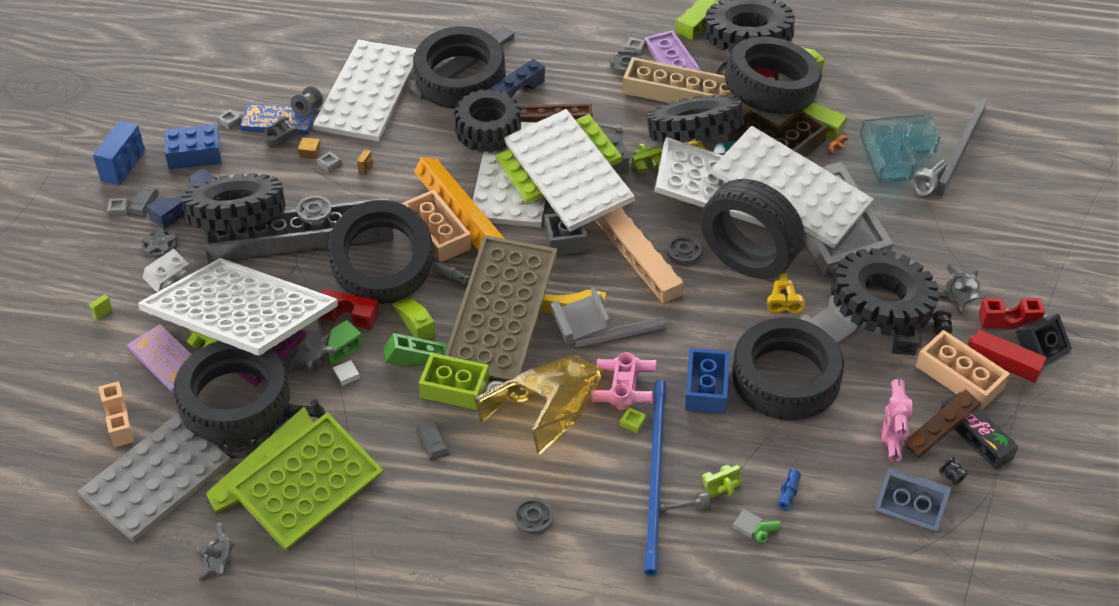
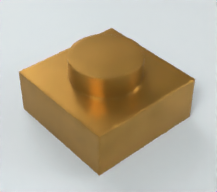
M365 149L357 159L358 173L365 175L373 166L371 151Z

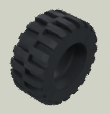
M488 89V91L478 90L476 93L471 92L458 102L454 110L457 138L465 147L468 146L473 151L493 153V151H502L503 148L507 149L508 146L505 143L504 137L521 130L519 104L509 94H503L499 90L493 91ZM483 120H495L493 122H481Z

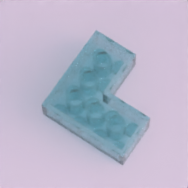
M931 114L865 119L862 121L860 131L861 140L878 183L912 180L916 168L913 155L937 152L940 141V134Z

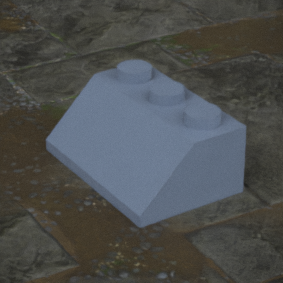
M889 467L875 510L938 531L951 487Z

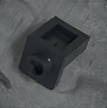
M914 329L912 336L895 335L892 353L915 356L917 348H921L922 337L919 336L918 329Z

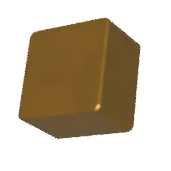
M303 137L298 147L299 157L316 159L320 151L319 139Z

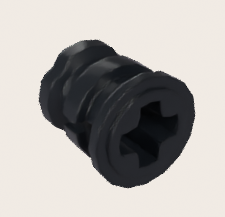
M939 310L933 313L932 319L934 320L935 333L937 335L943 330L949 334L952 333L951 312Z
M954 457L949 458L939 469V473H945V477L948 480L951 479L952 484L955 486L961 483L968 474L966 470H962V466L959 463H955Z

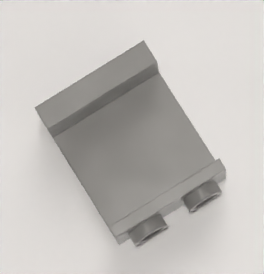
M595 287L591 288V296L561 307L558 301L551 303L553 316L566 344L610 328L609 320L612 319L608 308L604 309L603 297L601 293L596 292Z
M832 295L829 298L826 309L813 318L804 314L800 319L819 326L839 344L856 332L859 326L851 322L853 313L848 317H844L839 312L841 305L839 307L835 306L833 303L834 296Z

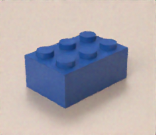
M119 120L93 153L100 181L120 185L130 170L135 167L136 162L144 155L145 146L137 124Z
M217 124L164 130L165 157L169 169L222 163L221 139Z
M689 349L685 410L725 414L728 391L729 351Z

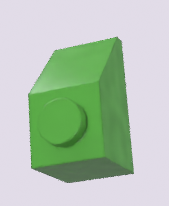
M347 320L331 330L328 347L336 350V353H327L331 366L363 346L361 333Z

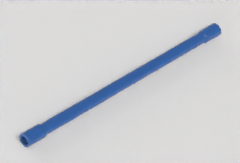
M656 380L654 382L647 550L644 573L648 576H655L658 571V526L664 400L666 398V382L663 380Z

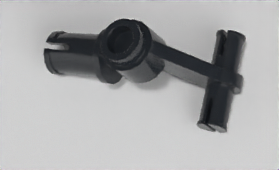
M313 399V402H310L311 406L289 404L282 420L269 433L273 435L303 407H305L309 416L317 417L318 419L325 414V409L320 405L318 399Z

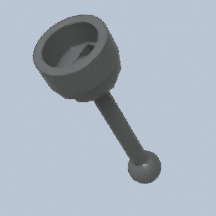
M708 492L698 494L694 501L668 506L661 504L659 511L665 513L670 509L695 505L700 510L711 509Z

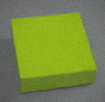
M105 294L89 304L93 318L97 321L113 311L110 299Z
M629 407L621 418L619 426L638 434L647 419V415Z

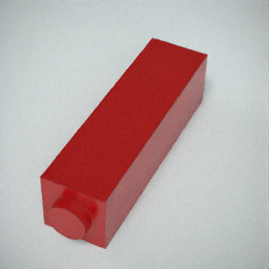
M980 329L975 336L972 335L967 346L1005 371L1036 383L1047 358Z

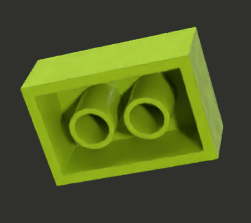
M431 353L419 381L420 398L478 410L489 382V365Z

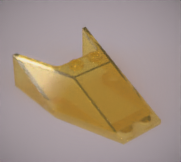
M574 354L530 369L475 397L479 419L481 422H484L510 398L521 402L536 394L546 399L547 402L532 428L536 451L540 454L581 416L604 371L602 368ZM517 391H526L522 396L515 395Z

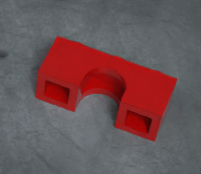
M323 289L321 294L336 298L338 306L319 318L335 322L340 314L349 312L352 315L353 326L372 329L379 315L377 300Z
M983 298L978 315L982 328H1019L1030 321L1043 318L1045 310L1041 298H1021L1020 303L1013 308H1005L1002 298Z

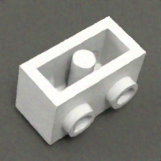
M172 249L144 268L143 279L156 292H159L172 285L178 279L185 278L188 274L189 263L175 249Z

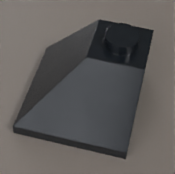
M1059 313L1030 321L1015 329L1021 347L1047 357L1044 365L1072 349Z

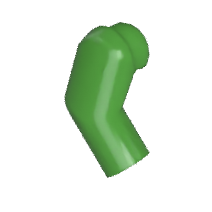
M780 521L760 522L754 531L755 541L765 543L768 540L766 537L769 532L780 531Z

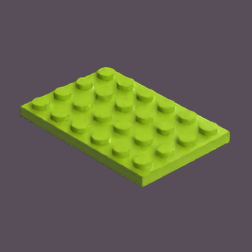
M590 114L575 120L611 166L623 161L621 154ZM510 149L496 155V161L526 204L544 197Z
M327 412L229 487V490L286 551L383 473V469Z

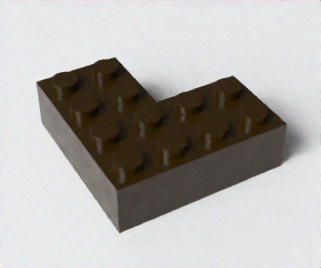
M750 110L743 116L744 124L740 128L731 130L728 133L727 142L738 141L753 126L801 156L806 157L825 142L828 126L804 111L795 113L778 126L755 111Z

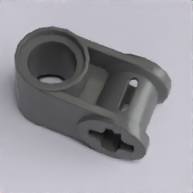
M284 116L265 129V143L270 148L278 147L286 140L294 137L298 129L293 127L287 116Z

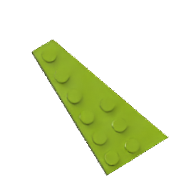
M305 407L206 493L215 514L240 503L229 490L232 484L313 424Z

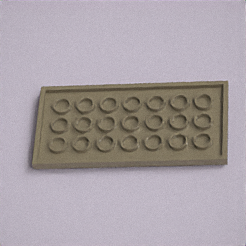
M484 235L444 356L489 365V379L518 385L557 257V249Z

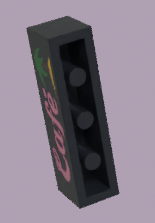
M961 392L942 402L940 410H942L947 404H949L953 399H955ZM979 409L975 410L954 428L996 470L1013 460L1019 447L1013 439L1009 438L998 425L994 424Z

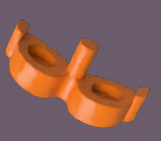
M845 135L838 136L830 143L828 150L833 153L837 146L843 149L844 142L848 141L849 138Z

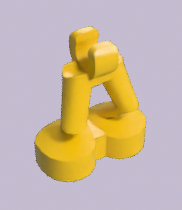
M781 273L779 276L780 280L774 282L772 295L767 298V308L771 313H781L784 310H788L792 314L801 313L805 308L804 297L796 294L793 282L788 280V274ZM782 289H786L787 297L784 294H780Z

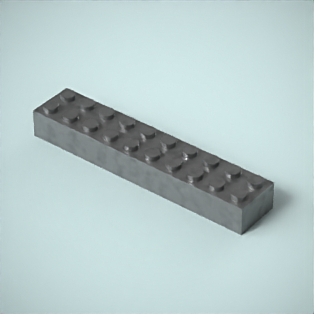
M381 198V199H373V200H389V199H388V198ZM371 200L331 205V215L319 224L300 220L297 210L292 209L280 212L279 216L270 218V221L265 223L257 222V225L247 227L244 224L241 225L242 229L232 230V227H228L225 231H216V227L210 231L204 230V248L208 262H214L219 258L232 260L328 247L331 230L337 220L352 207ZM375 227L368 229L354 238L351 244L394 239L393 228Z

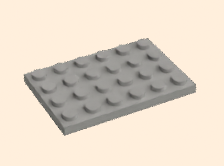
M174 415L78 490V494L134 543L232 462L231 458L213 443L189 431L182 422V419Z

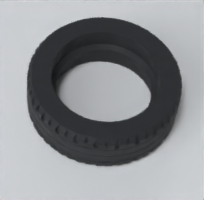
M455 26L436 31L420 43L413 56L415 82L419 91L430 102L445 108L455 109L458 102L464 96H468L471 92L476 93L478 90L485 91L506 77L505 55L501 44L489 33L474 27ZM456 56L474 57L487 64L478 74L463 79L445 78L432 71L443 60Z
M753 37L738 43L730 53L725 71L727 87L736 98H740L741 102L754 109L772 114H793L809 107L815 99L822 78L821 68L817 60L808 51L794 43L773 37ZM753 69L773 70L789 77L793 81L772 80L758 74Z
M751 179L728 181L714 193L702 209L701 228L708 246L723 263L746 276L771 278L780 275L788 269L804 246L805 232L799 213L783 194L765 183ZM729 210L747 213L760 221L772 235L776 247L759 245L744 236L735 226Z
M371 200L360 203L347 210L337 220L331 230L328 240L331 270L337 283L349 294L377 300L380 304L402 300L416 292L430 273L433 262L430 230H428L426 222L416 211L399 202ZM389 227L401 231L410 238L413 245V257L411 262L396 274L385 277L368 276L352 266L348 256L351 242L360 233L368 229Z
M781 317L768 319L752 326L737 342L732 368L733 384L740 397L761 414L780 420L806 419L823 412L836 399L844 372V358L837 342L819 326L797 318ZM792 351L812 360L820 369L822 376L808 385L798 387L782 386L763 377L756 370L754 361L769 352Z
M222 341L213 342L198 349L189 356L178 370L174 381V395L182 422L196 436L214 443L238 444L254 440L275 427L285 415L289 406L290 389L287 371L282 359L272 349L258 356ZM229 373H250L262 378L268 385L264 393L257 400L237 409H213L198 401L199 393L210 381Z

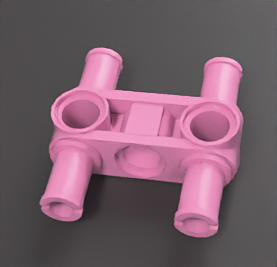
M628 352L620 354L615 359H597V371L615 372L612 389L592 390V403L608 402L619 410H627L635 405V403L653 404V391H635L637 375L640 372L657 373V360H640V358L634 357L633 354Z
M898 379L891 383L893 395L889 398L888 406L885 407L886 416L881 434L882 442H885L888 446V457L891 462L894 461L893 456H895V462L902 460L901 445L904 443L905 437L909 435L908 424L912 415V400L905 394V382L900 379V386H898Z

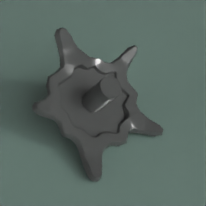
M947 265L951 279L946 284L947 289L939 292V296L948 297L951 302L958 303L960 314H962L967 303L975 299L986 298L987 296L979 290L980 283L977 280V270L971 274L966 272L960 273L951 265Z
M327 334L309 342L306 339L301 341L300 349L288 365V370H293L299 364L301 366L306 365L308 369H311L313 362L316 366L322 363L320 357L323 354L336 353L335 349L326 346L324 343L325 340L330 338V335Z
M220 522L217 523L216 538L209 542V546L204 545L197 548L204 555L203 563L205 565L204 573L198 578L199 581L204 580L212 572H217L218 576H222L226 563H231L233 560L231 550L234 543L225 536L223 525Z

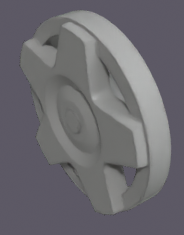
M317 195L302 199L296 208L300 220L314 224L321 223L332 213L330 201L325 197Z

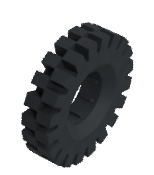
M720 0L718 4L714 3L706 11L705 36L710 44L713 46L717 45V48L723 51L728 49L729 53L738 43L753 37H773L791 42L794 36L795 14L792 12L791 7H786V4L782 1L776 3V0ZM752 25V26H758V27H742V26Z
M707 95L704 98L697 96L691 100L685 98L679 100V102L672 101L650 110L646 115L651 140L664 143L666 137L677 141L681 140V143L690 142L692 139H696V141L705 140V137L714 138L718 137L719 134L730 133L731 130H736L744 124L741 100L732 95H718L716 97L715 95Z
M249 173L245 177L243 174H234L233 178H229L226 175L219 177V180L213 178L205 180V183H198L193 185V188H188L181 196L186 223L194 228L199 229L202 227V230L209 231L215 227L216 231H225L228 227L236 230L242 229L241 225L244 224L247 227L257 225V222L265 223L270 221V218L279 216L280 212H283L286 207L281 180L266 174L258 176V173Z
M871 248L870 253L866 249L857 250L856 254L851 252L846 255L845 259L842 258L839 262L830 289L831 296H834L833 303L836 307L841 305L839 312L844 317H848L853 313L852 323L859 326L866 322L865 330L875 332L876 326H878L882 335L891 336L892 330L895 331L896 335H906L907 331L913 334L914 329L919 331L920 327L924 328L928 325L939 299V292H937L939 287L936 281H932L933 276L929 271L922 272L924 266L917 261L909 265L911 258L903 254L899 259H896V252L886 250L885 256L882 255L881 249ZM880 286L888 288L900 297V300L890 302L878 299L867 290V287Z

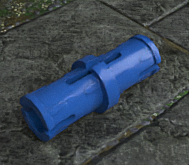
M796 469L788 471L786 481L781 486V496L777 506L782 510H789L794 496L797 495V485L802 474Z

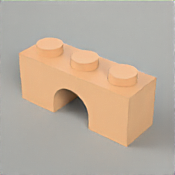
M119 381L99 386L102 404L106 413V423L114 448L135 442Z

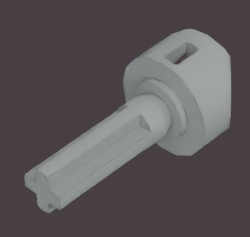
M941 160L931 170L921 169L912 177L918 195H929L938 186V177L945 171L948 163H944V160Z

